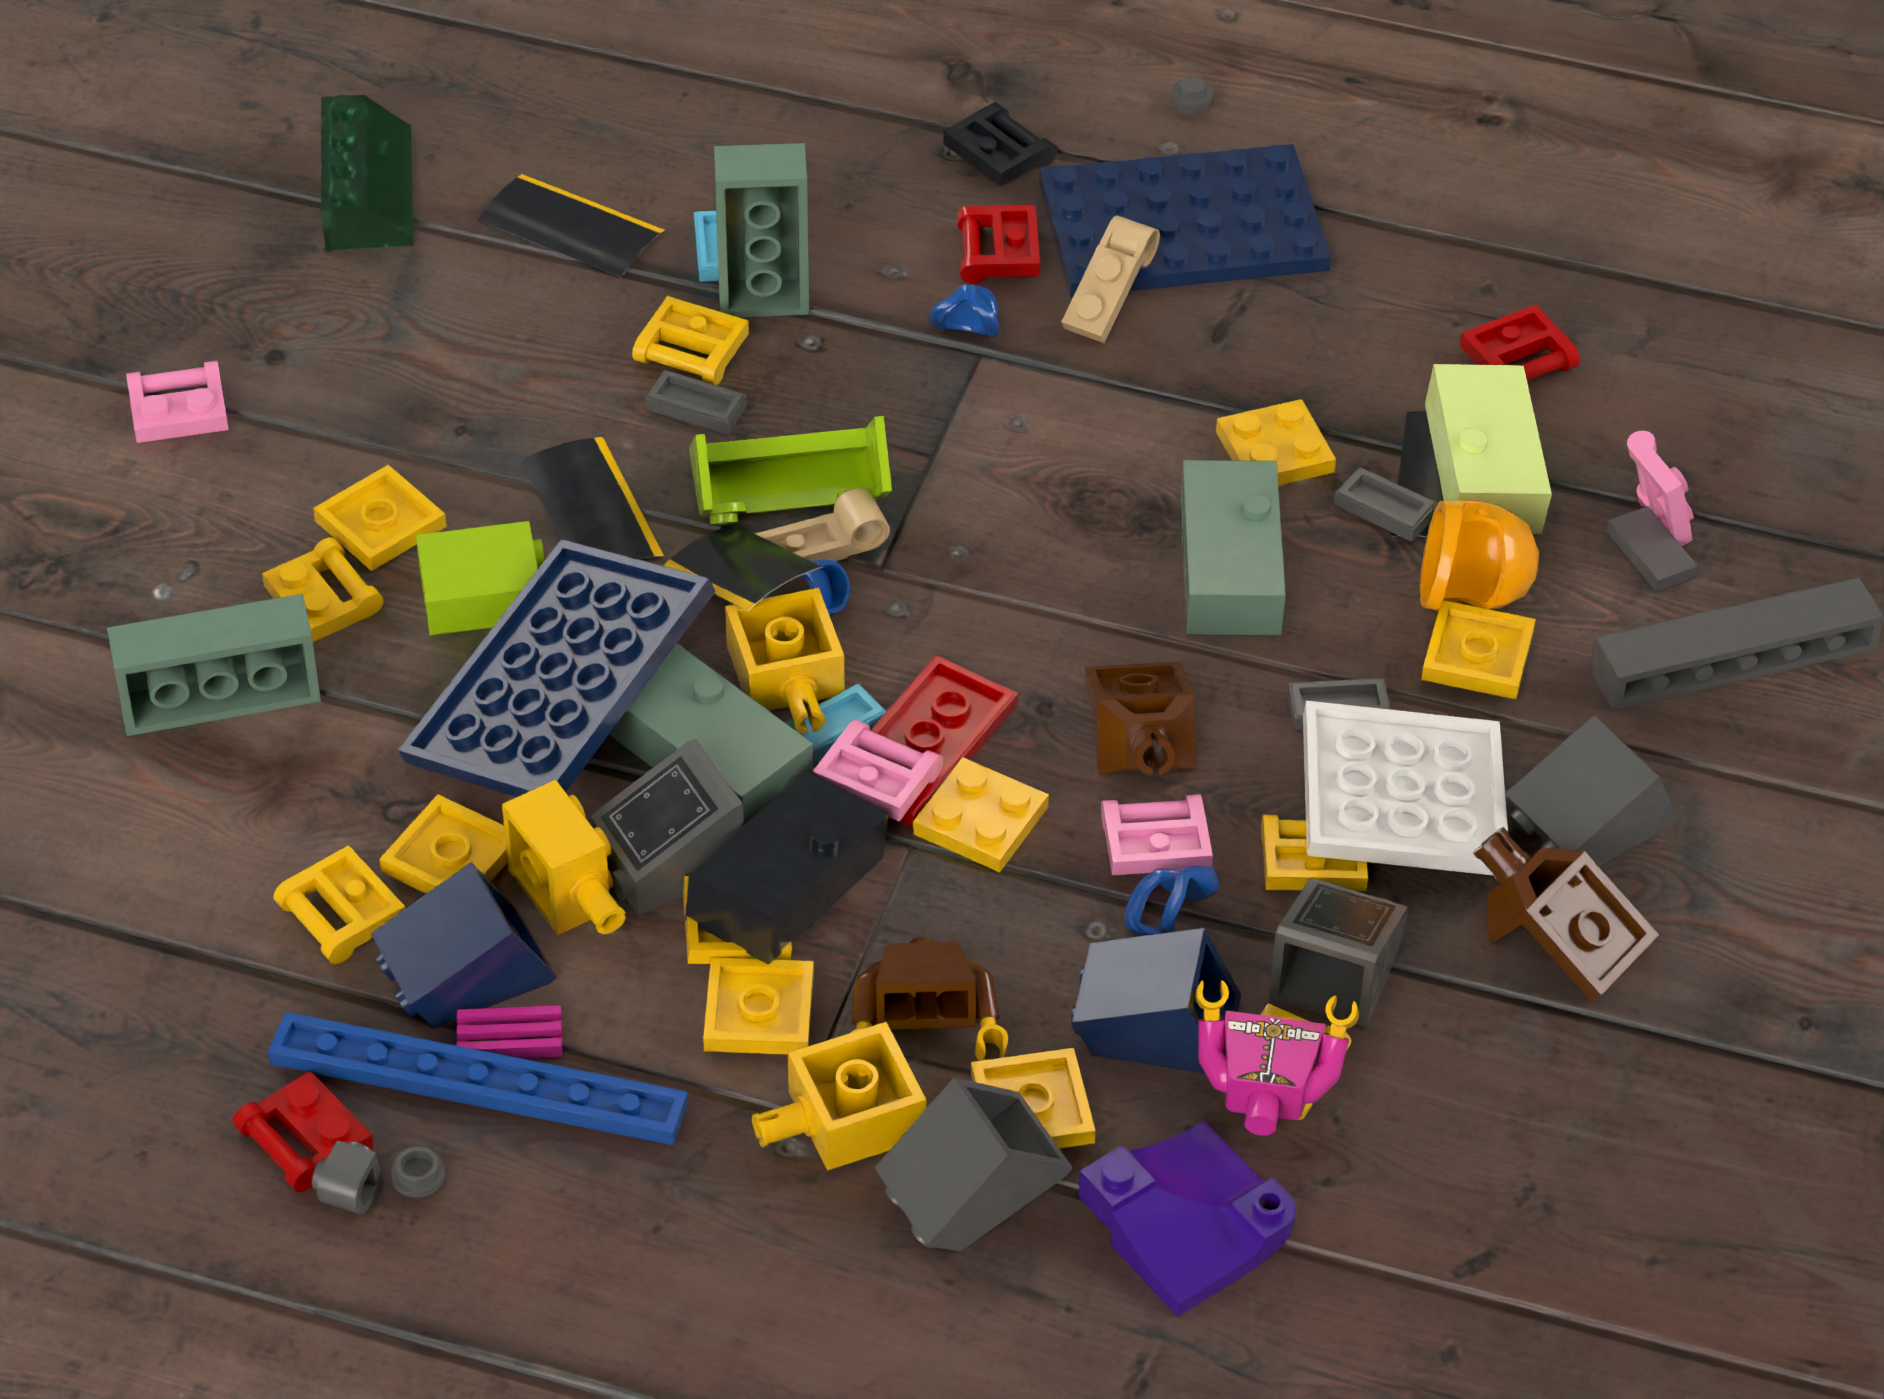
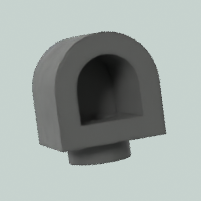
M338 1140L328 1158H323L319 1161L312 1179V1186L317 1190L319 1202L359 1215L364 1214L369 1209L383 1184L376 1152L371 1151L368 1147L358 1142L344 1143Z

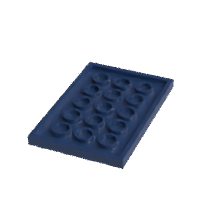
M1293 144L1040 169L1039 183L1070 297L1074 296L1097 246L1100 244L1110 221L1116 215L1158 229L1160 232L1159 244L1153 260L1147 267H1140L1129 291L1330 271L1331 256Z
M561 539L404 741L398 752L405 763L514 797L521 796L554 780L566 792L716 592L710 579Z

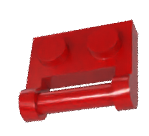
M1036 205L966 206L958 211L957 225L958 229L962 232L964 259L960 263V276L964 282L977 284L986 277L1040 276ZM984 227H992L994 255H981L980 230Z
M1536 304L1461 333L1460 347L1477 365H1507L1549 349L1552 353L1519 365L1524 366L1527 381L1558 369L1568 371L1580 364V355L1576 346Z
M308 1071L258 1104L250 1102L243 1105L235 1113L232 1120L234 1127L243 1136L252 1137L285 1172L286 1182L299 1193L313 1187L312 1179L317 1164L321 1159L328 1158L337 1140L344 1143L358 1142L370 1150L374 1148L372 1134L311 1071ZM279 1121L313 1157L310 1159L307 1157L301 1158L270 1125Z

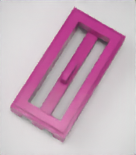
M561 1005L457 1010V1046L521 1059L562 1057ZM529 1037H551V1038H545V1039H522V1040H521V1038H529ZM500 1039V1041L469 1042V1040Z

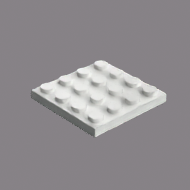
M1306 701L1303 712L1307 856L1493 875L1486 865L1475 857L1473 851L1481 846L1480 844L1499 828L1504 827L1508 831L1500 721Z

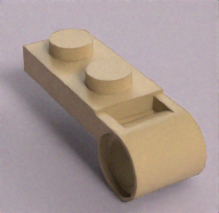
M1118 215L1113 217L1061 321L1064 329L1105 343L1140 267H1147L1155 256L1160 239L1158 229Z
M856 488L845 492L837 499L834 505V513L755 534L809 561L823 559L838 561L848 558L850 555L877 548L888 538L890 527L872 493L867 489Z

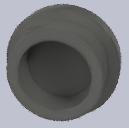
M1187 77L1173 85L1171 97L1177 110L1181 113L1200 115L1206 112L1209 105L1213 102L1214 89L1201 78Z
M414 1146L405 1149L398 1155L391 1169V1179L394 1188L402 1195L411 1198H422L435 1193L442 1186L445 1180V1168L442 1160L431 1149L423 1146Z

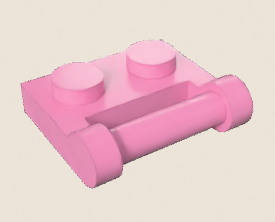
M217 360L204 362V367L143 376L140 375V371L126 373L137 443L229 430ZM202 385L208 386V388H199L189 391L161 395H151L144 397V394Z
M1648 431L1634 432L1627 440V447L1630 457L1636 463L1640 483L1637 487L1638 501L1642 507L1648 506L1678 543L1684 546L1693 541L1690 521L1694 519V516L1684 494L1689 490L1687 482L1678 468L1672 467L1669 469L1656 453L1657 446L1653 434Z
M854 719L815 767L813 775L889 813L888 817L900 821L926 785L936 780L943 765V757L929 750L921 753L871 732L868 724Z
M1201 794L1185 795V800L1119 805L1117 800L1101 801L1103 830H1105L1112 875L1151 873L1158 869H1184L1189 866L1212 867L1213 854Z

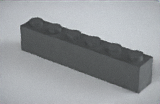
M1860 577L1840 582H1831L1823 586L1797 592H1787L1775 597L1753 602H1743L1731 607L1709 612H1699L1683 618L1656 622L1639 628L1595 637L1590 672L1612 711L1876 650L1884 615Z

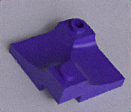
M1205 1121L1172 1138L1145 1148L1128 1151L1122 1145L1080 1170L1078 1197L1111 1231V1246L1177 1317L1266 1261L1286 1242L1294 1228L1296 1205L1293 1198L1273 1177L1268 1181H1263Z

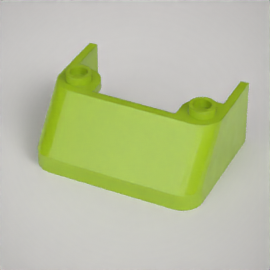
M884 416L874 417L866 428L706 444L705 434H697L690 446L691 467L699 514L701 518H710L711 526L738 523L737 515L835 505L837 499L842 494L856 488L869 490L875 501L886 498L892 491Z

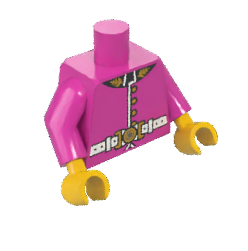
M1201 981L1195 994L1197 1004L1204 1009V1018L1198 1020L1199 1063L1213 1088L1225 1092L1226 1108L1231 1112L1246 1114L1245 1128L1249 1132L1256 1135H1270L1277 1128L1278 1118L1288 1120L1299 1119L1306 1104L1316 1103L1338 1082L1349 1039L1345 1038L1346 1029L1354 1026L1359 1019V1009L1355 1001H1353L1350 1016L1347 1019L1338 1020L1333 1016V1011L1337 1004V996L1335 995L1328 1000L1326 1014L1332 1023L1329 1033H1325V1024L1233 1011H1226L1224 1020L1220 1019V1008L1223 1007L1228 999V986L1224 981H1221V1000L1211 1003L1203 997L1202 991L1204 987L1203 981Z

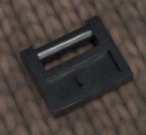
M997 102L991 103L943 131V144L999 186L1006 184L1037 165L1048 166L1054 161L1058 153V147L1047 138L1040 139L1012 119L1009 116V111Z

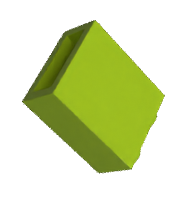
M529 521L416 535L419 569L430 636L494 627L545 561L542 540L532 539Z

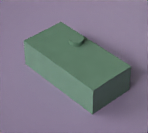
M805 143L714 146L720 312L735 317L809 315L808 193Z
M1183 460L1180 506L1186 634L1282 635L1286 594L1277 461Z
M303 594L107 627L127 736L321 702L313 640Z
M679 644L674 646L609 733L610 736L652 768L686 742L696 738L743 803L744 825L805 771L813 774L812 742Z

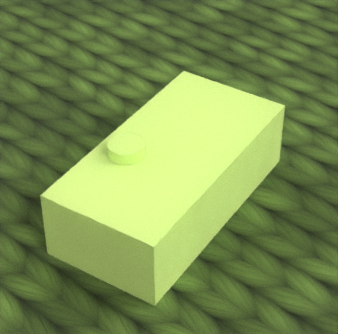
M1434 364L1425 408L1444 501L1474 500L1499 505L1528 523L1532 534H1542L1552 492L1524 366Z

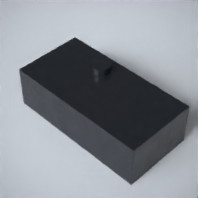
M805 771L689 874L685 920L687 921V917L698 922L699 928L725 942H733L746 949V953L769 965L782 953V949L787 944L793 943L883 859L889 813Z

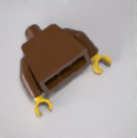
M917 937L909 943H891L885 946L882 960L873 963L855 981L851 1023L856 1025V1029L850 1033L887 1022L890 1030L976 1027V1023H980L981 1029L978 1032L975 1044V1056L979 1061H983L985 1058L986 1043L995 1044L999 1048L1000 1058H1004L1008 1044L1006 1030L996 1025V1020L1000 1019L994 979L991 973L973 960L966 959L960 944L956 942H933L926 937Z

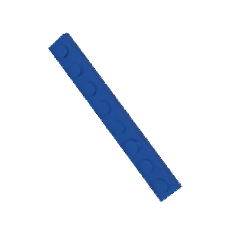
M285 1012L268 1051L270 1065L304 1072L311 1071L314 1074L669 1145L675 1144L688 1107V1091Z

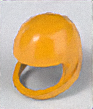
M1474 500L1439 501L1429 526L1421 567L1420 603L1422 607L1438 611L1442 601L1445 600L1460 604L1468 603L1475 607L1492 610L1503 608L1524 597L1535 581L1539 563V550L1529 524L1499 505Z

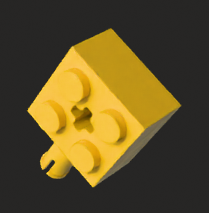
M815 588L764 598L749 611L735 604L725 606L727 649L742 691L768 711L789 707L795 729L799 733L808 734L804 721L805 718L809 721L812 733L820 730L825 724V717L818 701L832 698L845 691L844 653L820 589Z
M554 780L503 803L508 871L557 936L590 920L601 934H609L616 931L626 919L624 914L626 913L609 894V889L613 887V879L607 865V856L611 854V847L602 829L599 827L593 828L587 821L584 809L578 798L573 794L568 796L559 783Z
M887 1022L789 1052L788 1084L789 1094L794 1103L761 1114H753L752 1124L762 1148L771 1143L805 1133L808 1137L811 1136L828 1171L889 1151L926 1110L927 1100Z

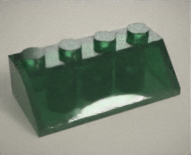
M366 95L321 97V217L325 250L414 246L411 125Z

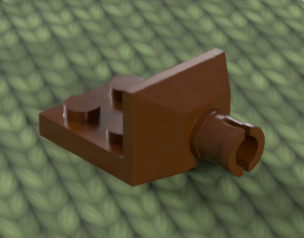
M1181 662L1085 667V687L1096 714L1098 775L1143 772L1153 776L1155 771H1158V775H1162L1173 770L1196 769L1195 694Z
M1504 827L1499 828L1480 844L1481 846L1473 851L1475 857L1486 865L1498 881V884L1488 893L1486 937L1494 943L1523 924L1590 1001L1598 998L1659 934L1585 851L1542 847L1529 856L1508 835L1509 832Z

